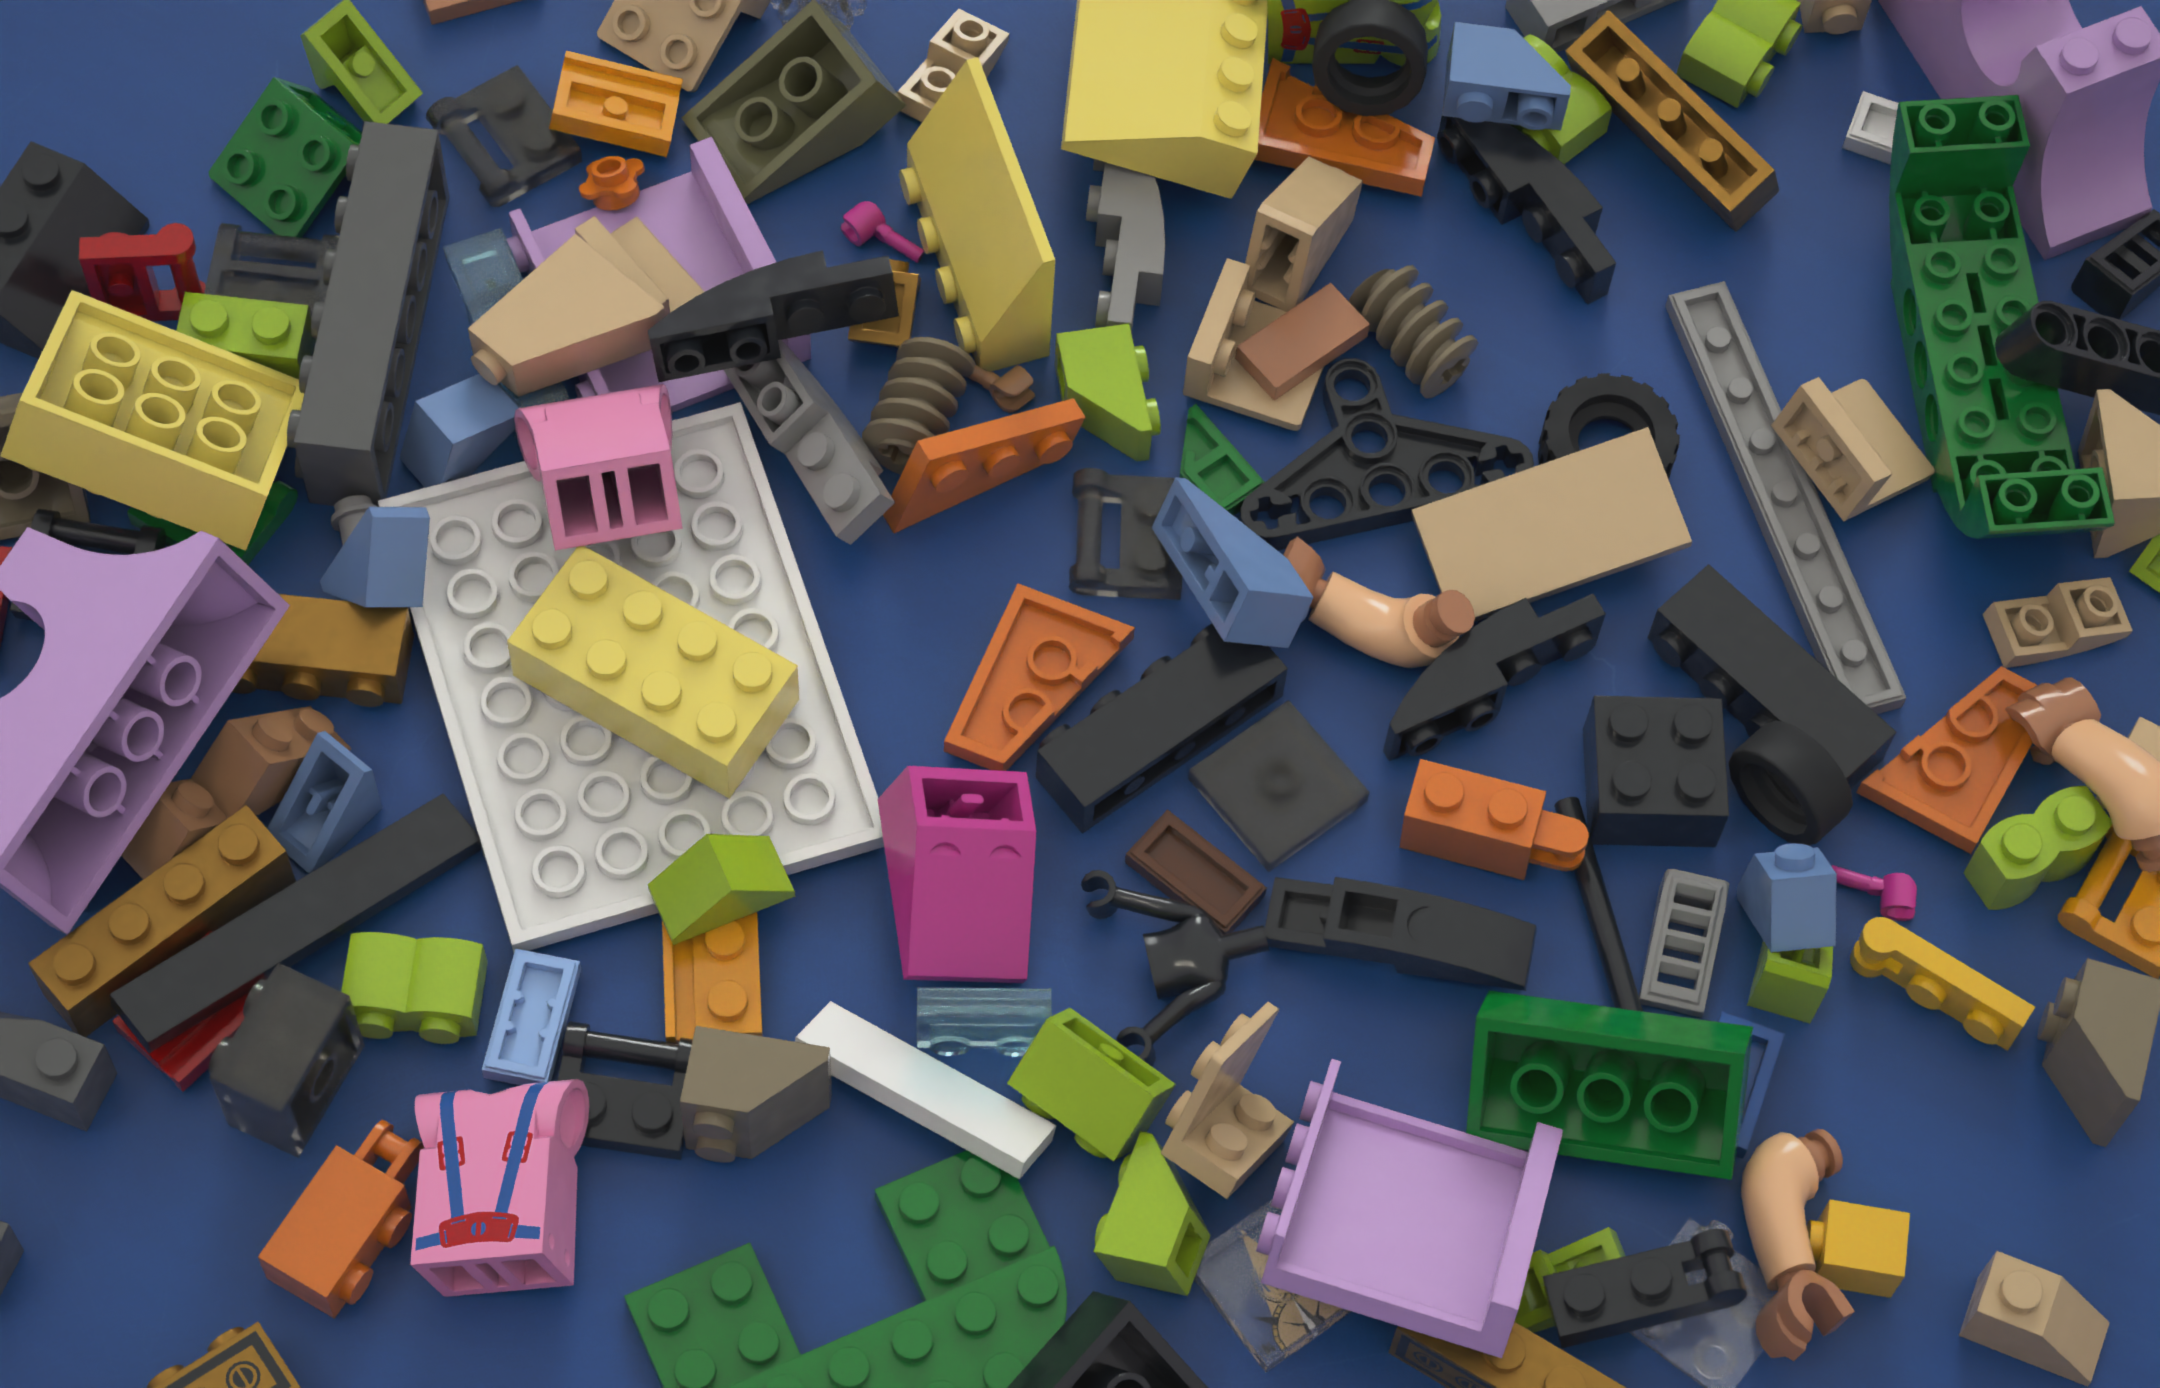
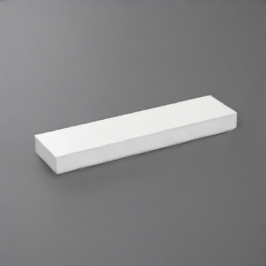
M831 1001L796 1036L795 1042L830 1047L832 1076L1018 1179L1025 1174L1053 1140L1056 1129L1055 1124Z

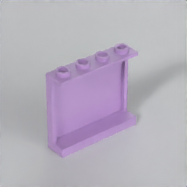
M1331 1059L1324 1084L1311 1081L1299 1119L1310 1122V1127L1297 1123L1285 1162L1296 1165V1170L1282 1167L1271 1207L1281 1209L1282 1213L1278 1215L1267 1212L1256 1249V1252L1268 1255L1261 1283L1502 1358L1519 1309L1563 1130L1537 1122L1528 1152L1335 1093L1333 1088L1341 1061Z

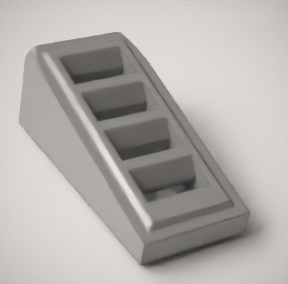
M1667 869L1658 890L1639 998L1641 1004L1702 1018L1726 908L1729 882L1677 869ZM1669 922L1704 929L1703 936L1668 929ZM1666 948L1699 956L1698 963L1662 955L1663 949ZM1658 973L1695 980L1694 987L1690 989L1657 981Z

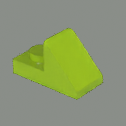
M350 0L339 2L300 35L318 87L324 89L335 85L363 122L388 124L423 94Z

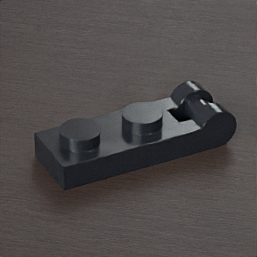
M1717 1228L1709 1229L1695 1235L1690 1241L1543 1276L1544 1290L1561 1349L1730 1308L1743 1302L1747 1298L1748 1292L1742 1274L1738 1271H1733L1730 1259L1735 1251L1728 1231ZM1704 1269L1707 1279L1702 1283L1688 1286L1685 1273Z

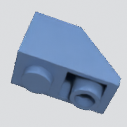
M1455 22L1447 55L1442 116L1461 118L1474 123L1488 121L1521 125L1531 130H1561L1570 98L1571 85L1515 29Z

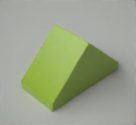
M706 834L648 883L650 895L673 945L795 897L793 886L770 836Z
M1763 941L1747 1006L1811 1023L1832 979L1833 946L1771 953Z

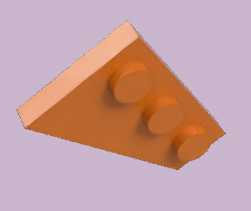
M1272 58L1261 98L1258 153L1254 160L1296 169L1309 156L1363 180L1362 184L1422 197L1435 137L1388 114L1362 116L1345 112L1327 101L1316 84L1313 87L1289 75L1291 66Z
M1072 398L918 440L891 495L895 503L883 514V517L894 534L1041 465L1056 462L1067 455L1072 449V442L1086 417L1075 399Z
M1017 583L946 735L944 752L990 770L1007 771L1134 639L1135 627Z
M2001 666L1951 707L1946 716L1922 736H1916L1904 746L1900 754L1881 770L1877 769L1863 780L1856 793L1971 854L2033 743L2026 729L2020 723L2013 721L2005 708L2017 703V698L2021 693L2037 685Z

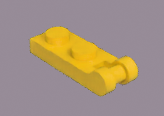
M1876 917L1870 919L1865 924L1859 940L1855 943L1850 954V963L1859 975L1874 978L1882 974L1905 988L1908 996L1919 1005L1928 1009L1943 1011L1961 1022L1964 1029L1973 1038L1986 1044H1997L2007 1051L2035 1009V1006L1886 917Z

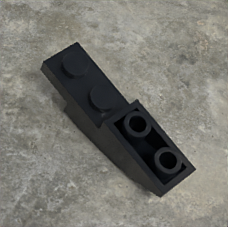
M1442 116L1437 133L1439 148L1446 160L1451 164L1457 163L1468 178L1472 194L1479 205L1483 208L1489 207L1501 225L1522 215V221L1529 236L1537 243L1542 242L1555 260V266L1562 281L1570 288L1575 287L1587 305L1607 295L1616 262L1596 236L1603 207L1586 186L1560 160L1510 124L1488 121L1474 123L1461 118Z
M822 250L754 269L694 297L669 313L648 330L658 383L779 359L781 354L778 340L898 317L893 271L889 256L827 267Z
M1588 595L1539 618L1527 598H1524L1496 612L1462 635L1434 660L1403 698L1389 724L1383 749L1387 759L1391 761L1406 753H1409L1412 757L1420 756L1439 745L1446 735L1462 728L1471 732L1488 725L1500 712L1508 684L1509 686L1520 685L1533 678L1544 665L1563 658L1566 662L1573 661L1591 651L1597 643L1606 615L1595 595Z
M1275 877L1264 928L1269 947L1394 964L1397 973L1526 991L1537 933V927L1534 924L1472 904L1414 890L1335 877L1333 885Z

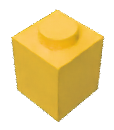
M1830 1199L1818 1220H1809L1807 1223V1231L1816 1264L1814 1272L1833 1282L1841 1290L1891 1298L1905 1277L1910 1213Z

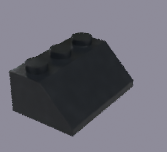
M32 141L0 187V343L39 359L71 290L91 297L79 261L80 237H100L110 232L144 235L150 223L145 215L85 163Z

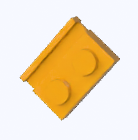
M566 51L549 129L667 157L683 79Z
M757 912L675 945L672 944L662 921L666 1042L679 1043L681 1037L693 1039L696 1026L763 1036Z

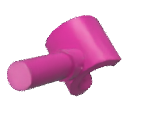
M870 201L858 203L843 215L845 222L841 225V231L856 246L863 245L871 237L875 236L883 244L886 243L916 263L921 260L925 253L924 249L888 226L881 210Z
M1832 865V868L1837 873L1836 883L1867 892L1870 895L1881 896L1880 913L1883 917L1895 921H1909L1914 918L1917 886L1909 875L1905 873H1891L1883 878L1870 877Z

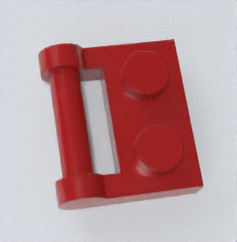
M167 224L157 234L128 235L120 232H110L100 237H80L79 261L91 298L150 321L179 320L185 292L209 294L208 287L198 278L193 260L196 251L193 233L184 224ZM169 265L175 284L173 290H159L152 266Z

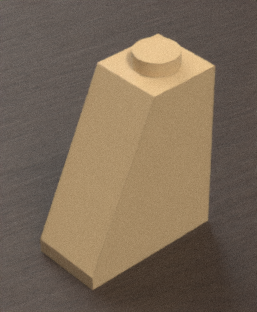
M1308 156L1262 202L1256 212L1245 264L1250 265L1247 290L1256 292L1255 298L1286 312L1303 301L1354 219L1363 180Z
M574 234L468 328L473 351L471 362L478 373L490 384L497 385L501 382L516 396L520 397L652 350L648 330L666 316L665 307L582 238Z

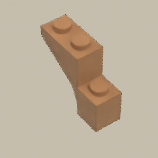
M311 706L227 720L190 779L170 782L121 856L142 879H145L245 805L257 816L282 801L317 733L326 731L349 751L351 747L334 731L332 722L324 714L314 710Z

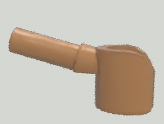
M975 365L973 374L967 377L981 384L983 388L990 390L996 404L1007 413L1017 411L1035 397V393L1029 389L1033 384L1032 376L1023 367L1018 365L1002 377Z

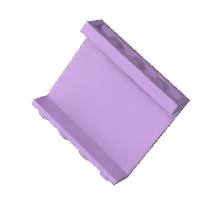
M712 137L689 145L691 172L641 190L638 199L625 208L602 210L595 207L531 231L519 208L509 212L512 237L504 240L509 259L516 273L519 274L527 271L529 275L575 234L576 227L593 216L601 222L609 233H612L637 216L704 292L754 269L776 263V260ZM810 334L782 340L801 362L811 359ZM652 350L579 375L578 378L581 383L575 384L578 398L664 384L669 394L671 413L734 389L724 370L658 383Z

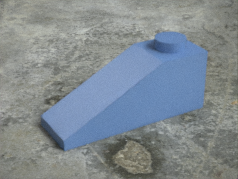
M1175 477L1154 521L1152 530L1224 642L1289 648L1301 622L1305 620L1308 614L1309 606L1314 598L1284 555L1189 480Z

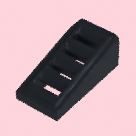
M2153 209L2087 257L2071 285L2073 293L2099 314L2121 320L2160 286V251L2144 238H2149L2160 247V213Z

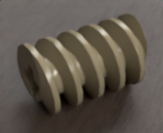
M1414 265L1405 266L1397 271L1394 269L1380 270L1365 279L1354 290L1349 302L1370 323L1369 331L1376 332V340L1382 348L1391 350L1390 357L1397 366L1406 367L1405 375L1413 384L1421 385L1420 392L1424 398H1434L1451 387L1462 376L1469 365V357L1475 351L1479 342L1473 335H1468L1455 341V338L1463 328V323L1458 317L1451 318L1441 324L1439 323L1446 315L1449 307L1444 300H1437L1425 306L1434 290L1428 282L1410 288L1419 275Z
M914 337L905 340L899 346L896 361L888 371V381L880 390L879 402L873 407L871 420L862 432V440L879 464L901 475L918 440L949 432L950 422L947 418L954 416L958 411V401L955 398L965 393L967 382L964 377H969L975 370V361L966 351L945 340L932 337Z

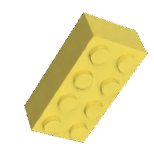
M586 546L576 547L507 640L513 676L729 799L799 701L798 665Z

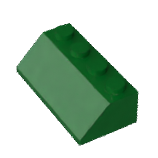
M1489 990L1476 1016L1466 1133L1513 1148L1528 1150L1537 1122L1563 1130L1557 1155L1732 1180L1747 1090L1753 1027Z

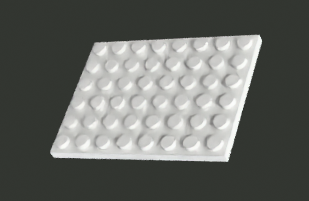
M741 402L672 421L671 456L683 529L585 545L594 552L798 665L799 701L730 799L513 676L507 640L576 549V547L555 551L542 483L534 479L525 461L378 500L379 507H426L430 517L423 607H409L477 834L479 835L513 953L515 948L530 951L659 913L648 890V883L706 834L770 836L787 875L884 847L878 796Z

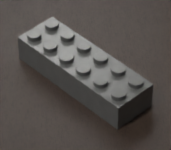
M365 121L360 145L351 144L348 151L346 176L347 180L351 181L348 197L339 196L336 205L335 231L340 233L337 249L328 248L324 259L323 282L325 286H328L325 302L317 301L313 308L311 335L313 339H316L313 356L304 355L301 362L299 389L301 393H304L301 410L291 411L287 427V445L289 448L296 449L295 476L304 480L309 503L334 506L339 500L348 496L365 495L371 498L372 504L379 507L378 500L387 498L450 197L438 130Z

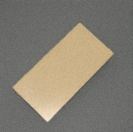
M1648 427L1412 509V517L1440 593L1450 589L1464 594L1474 609V622L1488 618L1524 598H1527L1528 602L1531 603L1691 547L1692 544L1690 534Z

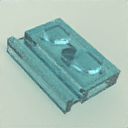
M917 987V1048H930L933 1053L945 1056L965 1054L970 1048L996 1049L1003 1055L1024 1056L1045 1020L1052 1015V989Z

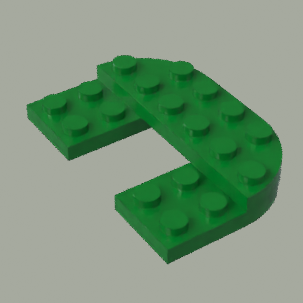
M965 1150L875 1189V1200L923 1301L920 1304L801 1355L750 1242L624 1296V1299L662 1388H1007L1066 1322L1067 1290L1061 1260L1055 1245L1050 1247L1018 1179Z

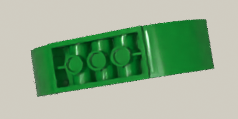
M2019 95L1899 102L1892 143L1889 223L1893 277L1890 284L1925 455L1935 469L1934 474L1930 477L1933 493L1938 492L1944 508L1955 526L1966 536L1976 539L2102 531L2115 524L2103 467L2075 468L2058 388L2012 375L2002 366L1995 350V342L1998 335L2035 304L2039 303L2013 188L2030 147Z

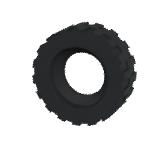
M1601 373L1593 378L1585 376L1577 379L1576 383L1571 387H1564L1558 393L1557 400L1551 402L1538 443L1540 444L1538 461L1539 464H1543L1580 451L1578 437L1582 429L1593 421L1609 419L1626 425L1633 432L1648 427L1669 479L1680 444V435L1676 432L1678 422L1675 414L1672 415L1668 409L1669 403L1663 396L1659 397L1653 392L1654 388L1646 383L1640 384L1633 381V377L1622 374L1621 377L1610 376V373Z

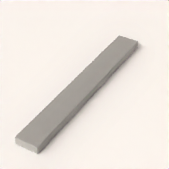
M1725 281L1668 295L1665 305L1816 660L1876 714L1902 708L1906 695L1814 484L1771 426L1780 414L1781 409Z

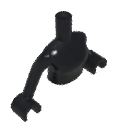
M1093 870L1087 873L1081 881L1082 889L1085 892H1093L1097 889L1109 891L1103 899L1092 901L1086 906L1089 915L1096 919L1110 917L1120 908L1179 923L1163 931L1143 933V938L1158 1000L1177 994L1180 995L1142 1028L1136 1026L1127 1027L1120 1031L1116 1038V1041L1126 1048L1136 1044L1144 1046V1051L1138 1057L1152 1067L1156 1060L1153 1044L1190 1013L1215 1001L1224 994L1228 979L1229 960L1269 951L1263 925L1223 935L1214 919L1205 910L1195 905L1119 888L1116 886L1113 877L1101 870Z

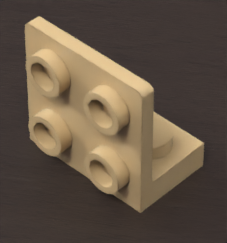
M614 0L597 31V36L652 71L683 79L681 88L694 93L700 86L740 13L743 12L761 19L771 0Z
M1227 258L1187 357L1183 395L1292 431H1298L1301 429L1324 367L1274 401L1235 359L1237 346L1285 314L1286 311L1255 301L1256 292L1247 290L1250 265Z
M1819 377L1800 385L1771 425L1843 522L1929 480L1935 472L1928 459L1865 379H1859L1832 393Z
M1267 1002L1251 1018L1243 1013L1240 1014L1226 1032L1220 1045L1212 1041L1205 1048L1191 1071V1075L1198 1079L1193 1092L1187 1090L1182 1094L1165 1121V1124L1173 1130L1161 1154L1226 1199L1281 1145L1294 1124L1293 1120L1276 1110L1273 1104L1266 1098L1253 1094L1240 1085L1279 1012V1008L1270 1002Z

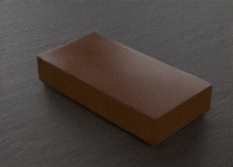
M1168 809L1132 846L1125 856V863L1167 897L1205 910L1214 919L1223 935L1232 933L1266 895V886Z

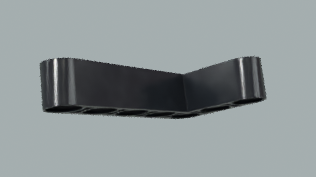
M2041 301L2004 329L1996 338L1995 350L1997 358L2002 366L2014 376L2093 398L2097 390L2110 389L2138 410L2160 415V330L2054 301Z

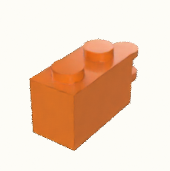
M1420 759L1404 813L1399 848L1525 880L1529 863L1559 871H1572L1578 868L1584 859L1589 833L1586 826L1580 820L1543 810L1546 791Z
M381 1120L374 1126L354 1155L337 1145L258 1256L268 1280L334 1319L346 1302L353 1305L361 1298L373 1276V1269L370 1268L385 1246L391 1249L397 1245L407 1231L412 1219V1213L409 1212L411 1204L404 1183L418 1164L420 1150L424 1149L422 1141L416 1138L406 1141L394 1134V1126L386 1120ZM378 1157L391 1163L386 1173L373 1167Z

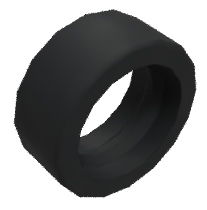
M1350 0L1334 8L1320 23L1314 42L1312 68L1316 86L1330 103L1345 112L1362 116L1386 115L1407 106L1421 91L1427 72L1428 45L1425 29L1414 13L1400 4L1389 0ZM1375 37L1388 40L1399 47L1405 54L1406 60L1399 70L1386 76L1366 77L1353 74L1340 66L1335 59V52L1340 45L1354 38Z
M1777 720L1764 724L1732 753L1729 760L1731 780L1740 798L1761 823L1787 842L1808 846L1816 844L1849 814L1853 805L1851 788L1842 769L1823 746L1811 735L1793 724Z

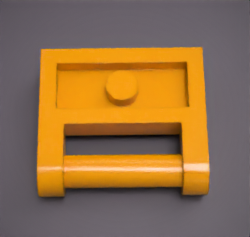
M2111 825L2105 835L2107 841L2076 897H2070L2065 901L2057 919L2065 929L2153 978L2159 979L2160 871H2141L2114 922L2103 917L2099 911L2128 855L2131 854L2136 857L2140 852L2133 849L2130 840L2118 837L2115 834L2113 825Z

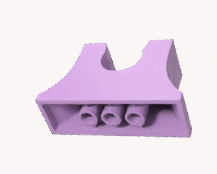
M1878 0L1941 99L2019 95L2030 147L2013 188L2021 224L2044 261L2126 229L2151 212L2153 207L2145 174L2144 138L2149 108L2160 82V33L2142 6L2082 28L2069 0Z
M27 527L0 565V591L45 630L43 648L34 668L22 683L10 693L0 698V888L49 926L67 935L290 606L222 540L206 532L200 531L186 540L160 550L139 554L112 555L83 550Z

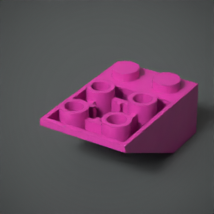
M907 766L877 799L904 980L1024 983L1028 976L1037 832L1027 772Z

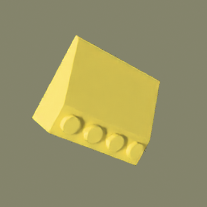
M1077 0L1061 149L1232 199L1258 153L1268 15L1267 0Z
M978 57L968 59L908 141L907 168L899 170V178L907 204L917 203L922 218L917 219V227L922 247L926 254L935 252L940 268L935 270V275L944 304L953 302L959 318L954 319V329L958 345L968 354L972 353L977 366L987 371H995L1050 355L1055 257Z
M71 290L19 400L0 457L24 465L33 471L42 472L84 488L93 494L102 495L136 508L155 518L167 520L195 532H206L218 537L226 544L246 551L287 447V427L290 413L292 410H301L304 393L300 392L299 379Z

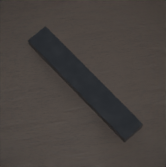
M442 793L110 994L111 1006L146 1051L151 1053L481 850L479 835Z

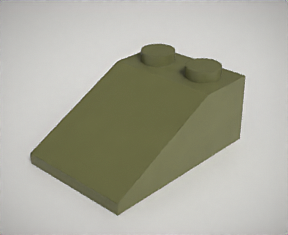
M812 0L681 118L698 141L709 137L713 138L745 202L749 204L861 146L900 112L906 104L847 27L820 3Z

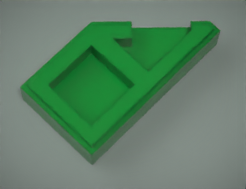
M1195 404L1188 410L1179 478L1189 480L1234 516L1240 512L1244 499L1265 482L1199 406Z

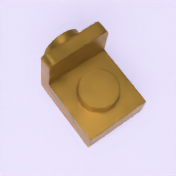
M889 259L893 271L899 316L849 326V341L899 348L905 340L911 339L917 293L920 291L921 278L919 274L908 273L910 263Z

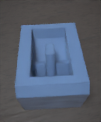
M480 374L472 376L415 401L399 459L424 488L470 476L515 430V410L521 407L500 383L492 385Z
M368 507L321 578L320 584L323 592L363 607H423L430 523L427 508Z
M326 731L319 732L315 736L267 828L286 850L287 855L309 874L325 865L382 809L373 770Z

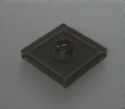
M1289 700L1189 769L1188 775L1189 781L1268 872L1368 802L1370 793Z

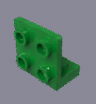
M273 77L210 168L209 177L284 242L296 245L345 177L350 145H360L362 132L310 88Z

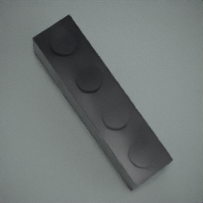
M1709 564L1657 609L1647 637L1653 643L1657 654L1670 666L1680 667L1697 682L1705 698L1722 699V709L1729 711L1745 726L1749 737L1764 724L1776 720L1793 724L1811 735L1829 752L1842 769L1850 788L1854 787L1884 759L1896 731Z
M1210 624L1201 630L1192 640L1190 647L1173 659L1170 656H1164L1152 663L1144 671L1138 683L1123 693L1120 690H1114L1103 696L1092 707L1090 715L1076 725L1070 727L1068 724H1064L1051 731L1042 740L1039 750H1037L1036 779L1083 834L1281 698L1284 692L1288 668L1269 646L1224 642L1214 625Z

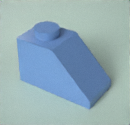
M1792 843L1777 847L1775 852L1754 854L1737 886V900L1770 952L1836 946L1837 873L1818 847L1812 848L1805 844Z

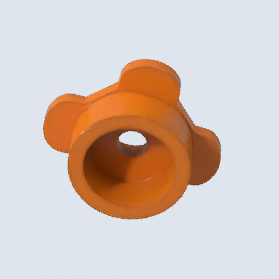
M607 156L593 161L586 167L588 175L586 182L579 186L581 197L593 200L594 205L602 210H619L633 204L640 195L637 177L645 171L643 162L637 158L625 160L619 156Z

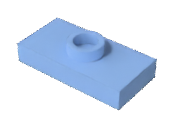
M515 948L482 1067L484 1078L516 1085L550 1082L552 1080L581 973L580 961Z

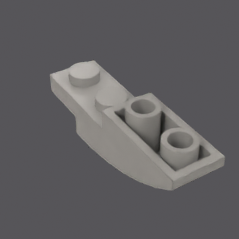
M1094 159L1093 171L1104 173L1102 186L1090 185L1086 221L1097 222L1095 246L1106 247L1102 275L1113 276L1111 292L1099 291L1095 327L1129 323L1132 334L1136 303L1160 306L1165 257V230L1159 188L1154 176Z
M778 340L781 358L724 369L768 443L786 455L835 536L851 545L895 503L879 478V475L884 470L825 389L782 340Z

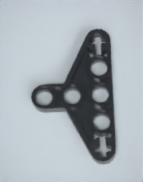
M1356 358L1343 359L1336 362L1328 370L1323 389V403L1332 431L1250 493L1243 501L1239 521L1277 551L1286 549L1289 542L1297 536L1306 544L1407 523L1414 521L1412 509L1505 477L1501 469L1493 470L1495 461L1503 460L1507 468H1515V474L1534 466L1533 455L1526 445L1513 438L1392 414L1380 377L1375 368L1366 361ZM1355 379L1366 386L1368 394L1358 401H1349L1340 397L1334 386L1341 380ZM1370 430L1382 436L1386 446L1376 453H1365L1354 446L1352 437L1360 431ZM1471 459L1477 460L1475 475L1474 468L1469 461ZM1438 470H1448L1459 476L1462 481V487L1453 493H1442L1431 486L1428 477ZM1482 475L1480 485H1475V476ZM1390 483L1400 489L1403 494V500L1393 506H1383L1372 499L1369 490L1376 484ZM1319 496H1331L1341 502L1344 512L1334 519H1324L1313 513L1310 508V502ZM1291 498H1299L1298 517L1301 524H1296V513L1290 514L1292 507ZM1267 511L1271 519H1278L1277 527L1267 529L1263 521H1257L1258 513Z

